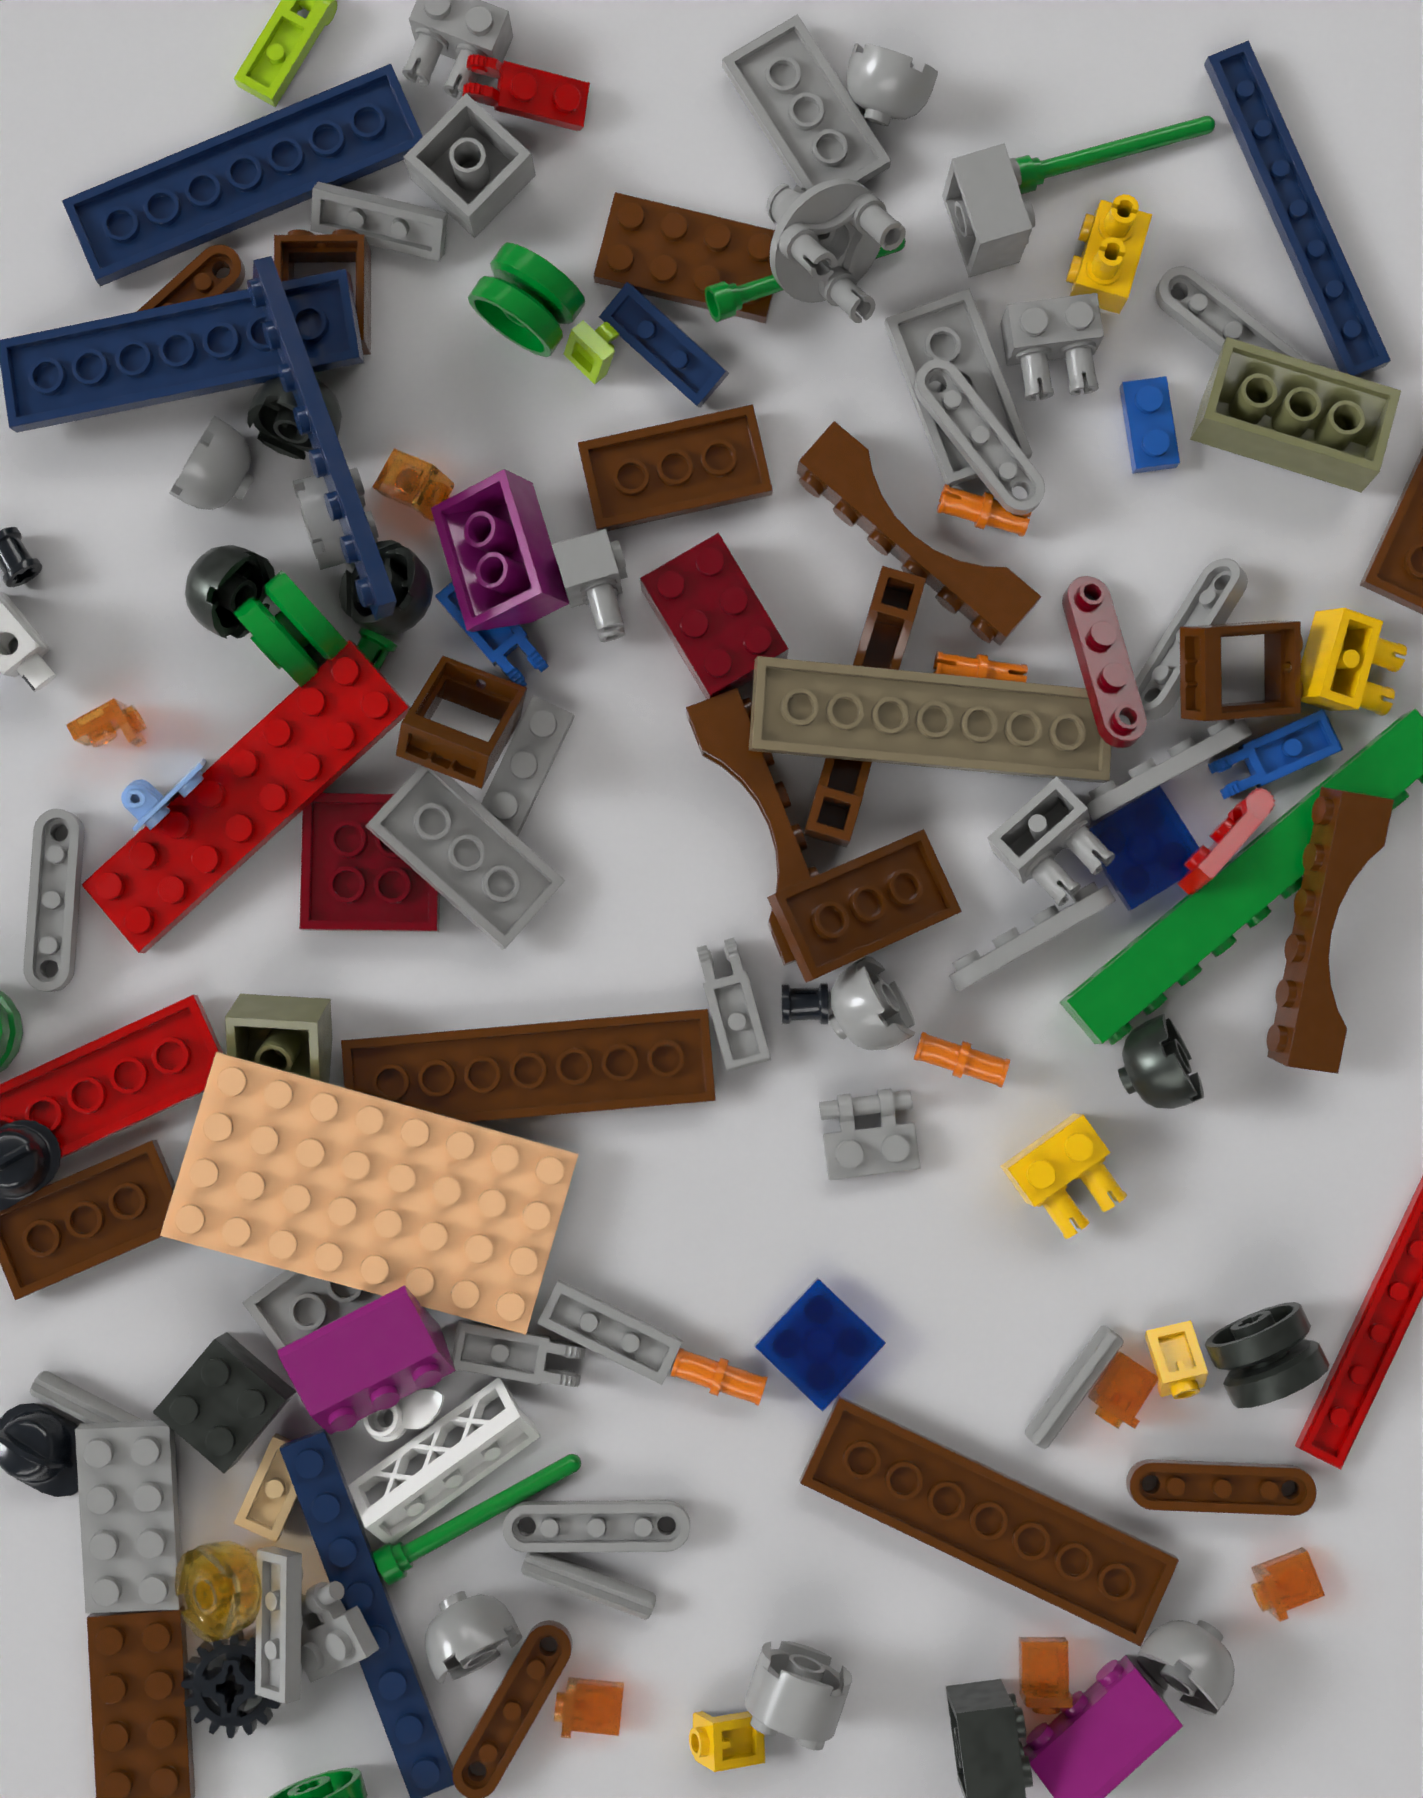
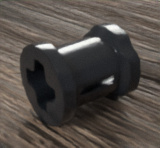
M8 527L0 530V568L4 573L3 581L7 587L23 585L35 578L42 570L40 561L37 558H32L21 542L22 536L17 527Z
M820 983L818 988H790L789 984L781 985L782 1024H789L791 1020H819L821 1024H828L827 983Z

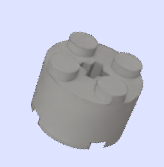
M349 469L362 506L365 507L366 503L363 496L365 491L358 469ZM313 475L293 481L296 497L299 498L302 506L301 514L315 557L318 559L320 570L347 563L340 545V537L345 536L339 520H331L326 508L324 494L329 493L324 477L316 478ZM367 511L365 514L375 542H378L377 538H379L372 512Z
M781 1641L779 1649H771V1642L765 1643L762 1646L744 1701L745 1707L752 1715L751 1726L763 1734L776 1735L779 1732L796 1738L800 1745L808 1749L822 1750L825 1741L830 1740L835 1734L852 1683L851 1673L843 1665L840 1673H838L829 1666L832 1657L809 1646L790 1641Z

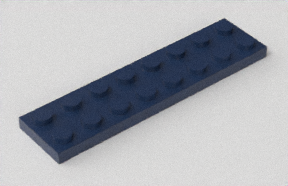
M388 64L62 200L93 276L101 287L312 198L313 187L317 182L340 187L404 160V156L423 136L391 64Z
M346 269L281 282L314 373L364 363L351 275ZM248 289L0 340V368L9 428L16 433L265 383L270 379L279 377L278 365L282 364L278 350H270L267 345L262 323L267 321L262 307H254Z

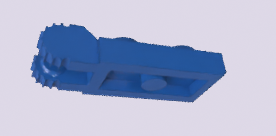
M453 582L449 583L435 595L440 604L493 666L498 665L511 682L524 687L527 685L522 673L506 659L517 647L526 655L528 662L534 669H538L542 673L549 667L543 657L527 640L529 637L519 624L475 632L467 631Z
M1322 709L1238 747V751L1208 764V767L1212 774L1216 772L1221 773L1232 768V765L1242 760L1245 761L1251 776L1225 785L1220 790L1223 799H1227L1253 786L1257 788L1336 754L1342 751L1343 748L1325 710Z

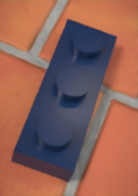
M629 282L623 286L599 316L602 321L608 322L624 341L697 407H702L729 374L726 369Z

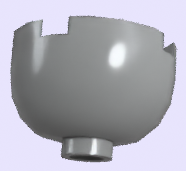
M856 43L849 60L846 76L848 92L854 103L866 110L864 119L882 126H889L891 119L906 120L917 115L923 109L933 91L938 71L925 64L923 71L920 72L913 68V58L871 44H865L863 49Z
M214 416L169 494L188 505L206 510L224 507L233 496L242 500L255 478L248 473L252 457L249 445L243 436L232 426Z
M865 956L839 975L831 990L830 1003L833 1014L829 1016V1021L839 1038L844 1040L848 1037L852 1043L866 1050H886L914 1036L915 1032L909 1028L914 1026L915 1022L908 1003L895 981L889 985L883 981L878 974L885 971V968L873 957Z
M461 1591L449 1596L439 1604L442 1612L430 1622L426 1631L425 1652L437 1682L441 1684L444 1683L447 1672L450 1673L453 1680H456L491 1663L501 1656L496 1647L508 1640L511 1648H513L522 1639V1635L511 1613L495 1597L479 1594L467 1598L465 1592Z
M1184 1620L1169 1621L1156 1628L1144 1641L1136 1658L1143 1671L1165 1691L1169 1685L1183 1694L1179 1701L1204 1714L1216 1715L1221 1706L1227 1701L1234 1685V1663L1230 1652L1221 1643L1223 1635L1214 1626L1202 1620H1199L1197 1624Z

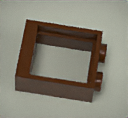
M296 229L289 231L287 235H274V264L281 282L294 279V263L356 262L355 305L363 355H371V249L365 235L349 229H339L333 231L332 234L314 235L310 231Z
M1272 620L1180 627L1181 719L1217 721L1301 713V697L1303 695V684L1301 681V652L1303 648L1301 621ZM1264 634L1265 700L1222 704L1221 637Z
M442 655L401 722L395 756L482 789L520 721L527 688ZM478 679L483 680L486 684L480 683ZM442 699H445L500 722L487 742L430 719Z

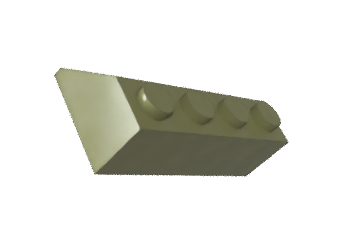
M1227 337L1201 399L1190 440L1362 493L1380 472L1401 390Z

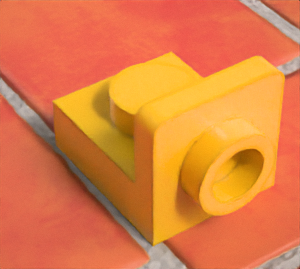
M1191 1320L1146 1330L1145 1339L1159 1380L1157 1389L1160 1397L1172 1395L1173 1399H1185L1198 1394L1200 1388L1205 1386L1208 1370Z
M701 1711L693 1713V1728L689 1733V1746L695 1761L714 1772L765 1763L764 1734L751 1726L752 1715L749 1711L716 1717Z

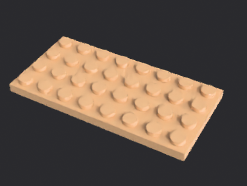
M216 1052L160 1236L381 1296L405 1285L422 1307L526 1335L578 1153Z

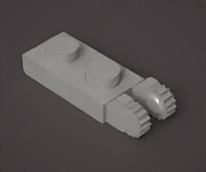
M734 938L724 940L726 959L730 962L733 975L720 979L715 978L714 962L707 945L697 947L706 981L703 983L727 1072L771 1060L748 973L743 971Z
M460 1320L451 1359L456 1370L537 1385L546 1382L578 1387L581 1379L580 1375L570 1370L545 1369L548 1353L563 1355L571 1359L585 1357L586 1347L561 1340H550L551 1336L527 1332L525 1335L492 1325Z

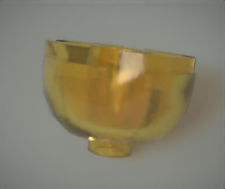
M232 1541L209 1542L187 1551L180 1558L176 1568L175 1592L176 1596L184 1594L188 1609L181 1611V1614L186 1624L196 1636L206 1642L228 1639L246 1629L256 1620L262 1599L261 1577L257 1567V1558L247 1547L240 1543Z

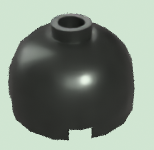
M280 377L270 379L255 394L248 411L247 424L251 428L254 423V426L259 430L257 439L265 446L277 453L305 460L306 454L304 451L309 452V450H313L308 434L301 435L297 428L293 408L298 406L293 392L286 393L284 391ZM316 377L338 437L342 418L339 403L331 390Z
M393 540L376 542L397 600L393 615L375 620L371 607L364 608L362 606L355 585V580L360 579L356 566L352 573L346 569L342 577L339 590L341 608L355 623L365 629L380 635L399 634L413 628L425 616L432 601V582L428 568L411 549Z
M226 545L211 548L197 559L188 573L185 588L187 606L198 623L216 635L226 639V636L229 635L237 639L245 637L250 632L233 612L250 597L258 599L263 603L267 596L264 585L275 576L274 568L267 558L242 547ZM264 603L263 605L269 610L270 605Z
M1165 1014L1144 1022L1130 1033L1125 1040L1122 1050L1125 1066L1118 1069L1120 1080L1128 1094L1137 1092L1146 1104L1163 1109H1175L1204 1098V1091L1198 1072L1189 1076L1192 1072L1188 1061L1192 1059L1173 1022L1169 1018L1165 1019Z

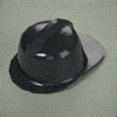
M18 1120L0 1127V1211L10 1208L41 1190L53 1180L60 1167L61 1149L57 1137L48 1127L36 1121Z
M36 1403L15 1406L6 1411L0 1418V1467L8 1475L44 1494L62 1497L71 1496L79 1492L75 1429L79 1425Z

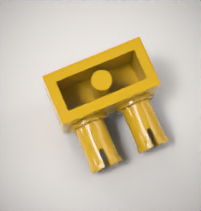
M1122 194L1117 196L1113 203L1100 200L1094 215L1085 214L1078 236L1079 241L1085 242L1081 256L1073 255L1066 277V282L1073 283L1070 296L1097 293L1100 309L1120 314L1129 297L1153 215L1139 211L1138 201L1134 197Z
M1347 608L1315 611L1301 661V681L1303 684L1301 702L1328 711L1359 710L1361 707L1381 716L1386 715L1392 708L1393 703L1383 699L1384 697L1394 699L1395 691L1393 688L1367 681L1370 668L1374 664L1391 672L1399 671L1405 660L1395 656L1396 654L1406 656L1407 647L1403 644L1380 638L1383 621Z
M1073 1113L1000 1166L1027 1204L1033 1207L1043 1205L1063 1233L1065 1239L1071 1238L1078 1233L1069 1219L1080 1230L1090 1223L1065 1190L1069 1182L1074 1179H1081L1099 1204L1102 1212H1106L1116 1206L1107 1192L1118 1203L1127 1197L1126 1192L1121 1189L1103 1164L1106 1160L1105 1157L1111 1152L1083 1114Z

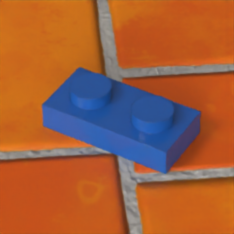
M1167 376L1122 382L1119 390L1132 474L1177 468L1180 464Z

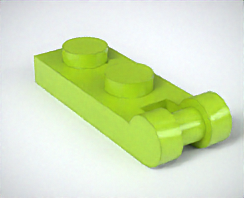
M281 0L235 75L234 80L237 86L276 107L324 26L329 25L337 11V1ZM305 9L309 11V14L305 19L297 14L298 11Z

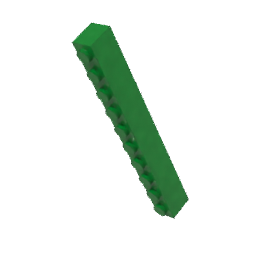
M1416 708L1401 715L1235 854L1212 880L1193 895H1186L1062 999L1059 1003L1094 1044H1103L1108 1040L1113 1045L1121 1040L1133 1029L1129 1024L1130 1020L1141 1011L1146 1016L1154 1012L1168 999L1164 995L1168 988L1176 982L1183 986L1202 971L1198 963L1212 953L1215 957H1218L1237 941L1233 934L1244 924H1247L1249 928L1254 927L1272 912L1267 905L1281 894L1284 899H1287L1301 888L1302 876L1305 870L1303 866V853L1311 840L1314 825L1312 808L1320 795L1321 787L1394 799L1393 810L1410 796L1405 790L1417 779L1423 784V716Z

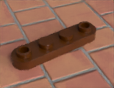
M210 246L138 311L235 292L242 285L245 278L244 264L236 251L229 246ZM221 268L230 269L229 274L225 278L216 277L217 272Z
M1146 1459L1134 1464L1126 1478V1486L1131 1498L1138 1505L1148 1510L1296 1516L1307 1512L1313 1506L1317 1494L1315 1482L1308 1473L1297 1466L1285 1464ZM1148 1475H1154L1157 1480L1156 1486L1152 1490H1143V1479ZM1286 1481H1293L1295 1484L1294 1492L1291 1495L1284 1496L1281 1491L1282 1485Z
M552 1620L542 1621L530 1630L455 1762L452 1776L456 1789L467 1798H485L496 1789L569 1661L573 1645L572 1637L568 1629L561 1623ZM551 1637L556 1640L558 1647L553 1651H546L541 1646V1640ZM475 1762L482 1763L486 1768V1773L475 1775L471 1772L470 1765Z

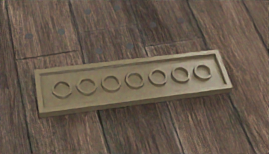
M758 656L755 659L749 751L1052 779L1057 776L1063 780L1096 783L1110 781L1112 746L1107 744L1098 733L1086 688Z

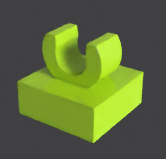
M583 320L571 329L563 355L595 385L608 373L615 353V346L611 342L619 337V333L608 322H604L594 331Z

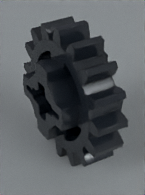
M237 1627L232 1633L230 1640H228L226 1634L221 1630L213 1637V1645L207 1641L202 1642L196 1649L200 1657L192 1656L185 1666L194 1674L186 1676L181 1683V1687L192 1689L193 1691L184 1701L185 1707L197 1705L199 1712L196 1714L194 1722L197 1724L208 1718L211 1721L209 1733L214 1734L220 1726H226L228 1738H233L238 1732L239 1726H242L246 1734L251 1735L257 1728V1720L266 1725L273 1717L270 1708L278 1709L282 1703L262 1697L260 1703L255 1707L244 1711L247 1699L258 1697V1695H255V1664L251 1660L255 1661L256 1632L249 1640L244 1639L242 1628ZM226 1654L222 1667H214L212 1670H207L213 1659ZM232 1672L235 1675L236 1683L243 1685L238 1693L235 1689V1683L227 1680Z

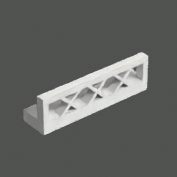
M498 1377L357 1478L348 1487L365 1528L385 1544L389 1542L393 1544L541 1436L534 1422L519 1409L506 1382ZM497 1397H500L506 1409L490 1420L481 1419L485 1406ZM456 1427H465L459 1443L452 1448L443 1447L446 1436L451 1430ZM418 1454L427 1455L423 1468L413 1476L405 1475L411 1459ZM381 1481L389 1482L384 1497L370 1505L365 1492Z

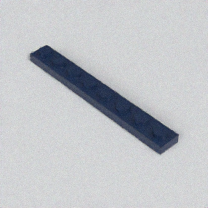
M1249 40L1208 56L1204 63L1205 69L1339 371L1361 377L1385 367L1391 361Z
M269 256L253 260V279L247 280L250 298L255 308L262 307L267 321L263 322L262 326L267 345L270 350H278L282 364L278 365L281 384L286 393L293 392L298 406L293 408L297 428L301 435L308 434L313 450H309V459L316 478L324 477L329 493L324 494L328 514L332 521L339 520L345 535L340 537V545L347 564L355 563L360 579L355 580L358 597L364 608L371 607L375 620L393 615L397 602L273 258Z
M324 1429L282 1444L280 1452L329 1583L338 1581L343 1585L344 1596L340 1600L345 1610L347 1611L358 1606L380 1648L369 1657L359 1661L409 1796L410 1798H423L453 1786L452 1762L383 1578L375 1563L370 1543L329 1434Z

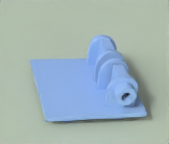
M203 758L164 796L146 780L138 779L131 782L122 792L121 800L124 807L138 820L132 829L136 832L143 824L150 830L154 828L171 811L167 807L169 805L167 801L175 793L179 792L183 797H186L204 779L202 776L203 772L200 769L204 767L206 760Z

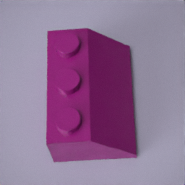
M503 469L431 508L467 631L475 632L532 623L570 604L532 482Z
M405 1285L277 1350L279 1359L309 1415L330 1435L352 1428L357 1421L379 1410L395 1406L400 1399L422 1388L432 1387L439 1383L443 1377L456 1371L440 1325L420 1305L419 1301Z
M1126 1655L1119 1661L1114 1659L1105 1664L1097 1673V1681L1084 1693L1078 1691L1072 1694L1063 1703L1061 1714L1049 1724L1046 1722L1041 1723L1027 1736V1744L1023 1747L1024 1755L1028 1756L1031 1768L1054 1798H1105L1183 1727L1163 1697Z

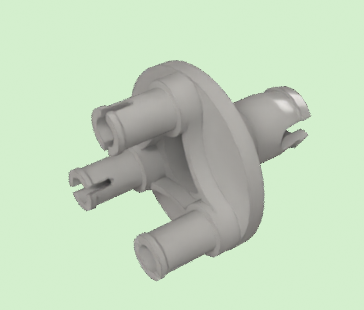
M832 179L819 183L807 191L798 185L795 186L794 190L790 189L789 185L785 183L778 186L772 191L766 206L770 219L774 224L775 222L777 224L771 241L769 255L771 271L776 282L786 293L797 300L811 303L827 301L832 306H839L855 323H862V318L855 311L865 321L873 315L876 304L871 296L867 295L857 286V282L872 266L880 247L891 251L903 242L906 235L905 227L886 212V206L864 185L854 180Z

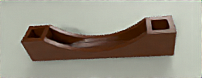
M835 421L832 422L799 460L797 474L800 476L799 482L810 494L817 498L822 494L835 505L833 511L844 523L851 527L856 523L869 534L867 540L878 552L885 556L891 553L903 563L901 566L903 572L927 578L925 583L937 592L935 596L937 601L949 612L956 614L959 611L972 622L970 624L971 630L983 641L991 643L993 640L1001 646L1042 597L1007 567L981 566L959 561L934 550L914 536L895 516L882 496L872 470L869 450Z
M882 566L854 658V666L899 670L927 578ZM825 758L803 834L805 836L843 847L848 846L861 806L872 762Z
M735 688L686 707V716L702 756L722 767L736 779L758 805L769 827L775 849L777 867L775 893L819 873L815 865L807 868L801 851L808 849L800 825L798 823L791 825L785 812V808L791 807V802L783 782L774 783L768 767L775 764L772 753L749 751L752 702L749 697L741 699L738 689ZM772 910L768 920V927L782 963L785 966L796 962Z
M1321 787L1320 795L1314 802L1312 808L1314 825L1311 840L1303 853V866L1305 870L1302 885L1294 898L1293 906L1296 915L1293 930L1285 943L1286 965L1284 975L1276 988L1277 1010L1275 1020L1268 1030L1266 1040L1268 1048L1267 1057L1287 1067L1336 1074L1339 1072L1347 1027L1338 1011L1331 987L1329 953L1332 930L1339 907L1351 883L1365 864L1385 846L1394 799Z

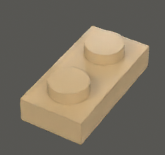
M277 1433L272 1436L233 1523L273 1542H277L280 1539L298 1499L280 1452L281 1445L292 1440Z

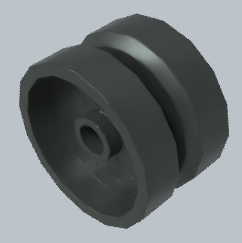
M1297 1302L1282 1303L1262 1309L1230 1323L1207 1339L1205 1347L1214 1366L1222 1370H1231L1226 1376L1223 1385L1235 1407L1252 1408L1282 1399L1309 1386L1328 1371L1330 1364L1320 1343L1304 1339L1311 1325L1301 1304Z

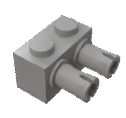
M416 0L409 17L415 45L402 73L414 83L419 76V85L428 86L440 54L455 59L456 61L443 89L454 98H457L458 93L461 92V99L463 97L464 84L469 82L476 83L480 75L466 68L468 56L479 54L485 57L496 58L503 63L513 39L509 11L482 0Z
M1097 293L1007 305L1000 323L1006 365L1021 364L1025 386V400L1036 401V395L1038 394L1040 400L1054 395L1048 360L1066 358L1070 384L1069 392L1071 395H1080V389L1084 390V394L1093 393L1099 389L1096 381L1093 355L1098 349L1104 333Z
M606 529L552 544L571 608L584 604L590 606L601 642H608L623 637L625 635L624 623L616 596L623 593L620 580L628 578L619 540L610 542Z
M1057 776L987 837L993 853L1023 884L1027 880L1034 878L1055 900L1058 906H1062L1069 901L1066 897L1067 894L1062 888L1073 897L1081 887L1054 860L1055 856L1062 849L1069 848L1094 876L1103 871L1102 863L1107 867L1115 858V854L1109 851L1088 829L1091 825L1088 808Z

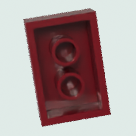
M719 532L640 578L641 591L706 699L739 688L753 680L755 659L758 656L787 659L789 648Z

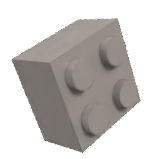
M467 93L404 156L411 180L474 238L536 176L532 153Z
M1005 143L953 158L942 194L969 278L1019 263L1024 249L1029 243L1032 228L1035 227V214L1032 204L1029 200L1023 201L1019 185L1022 182L1019 164L1016 158H1009Z

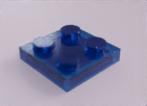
M1160 785L1089 828L1108 850L1115 854L1114 860L1107 867L1103 863L1101 867L1128 911L1133 910L1180 881L1189 871L1184 863L1199 848Z
M817 1277L754 1346L823 1412L886 1342Z

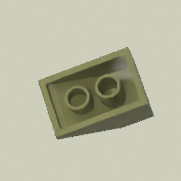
M240 994L225 1016L228 1055L329 1083L332 1052L331 999Z

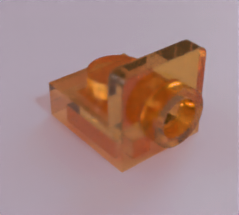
M394 448L373 488L381 495L415 509L424 518L434 522L431 508L449 498L454 488V482L433 464Z
M115 698L66 724L74 741L85 746L92 744L93 747H99L112 741L118 736L116 730L120 728L129 743L138 748L147 743L141 731L146 729V725L137 709L133 705L127 707L126 704Z
M1118 1351L1088 1395L1094 1403L1099 1405L1095 1414L1118 1429L1123 1422L1135 1429L1140 1422L1136 1415L1157 1383L1158 1377Z
M1303 1547L1251 1567L1257 1581L1251 1584V1589L1262 1612L1268 1610L1279 1622L1289 1619L1287 1610L1325 1596L1309 1553Z
M1019 1637V1694L1025 1706L1032 1708V1711L1035 1713L1052 1715L1060 1713L1061 1708L1073 1707V1696L1069 1691L1068 1641L1066 1637Z
M569 1677L566 1693L557 1692L554 1722H562L561 1738L571 1739L572 1731L619 1736L624 1683Z

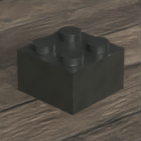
M226 1332L209 1344L153 1413L225 1474L241 1459L296 1391Z
M1001 1679L946 1686L957 1776L964 1798H1026L1025 1788L1033 1787V1778L1029 1758L1024 1756L1022 1743L1018 1739L1026 1738V1726L1022 1708L1017 1706L1015 1694L1007 1693Z

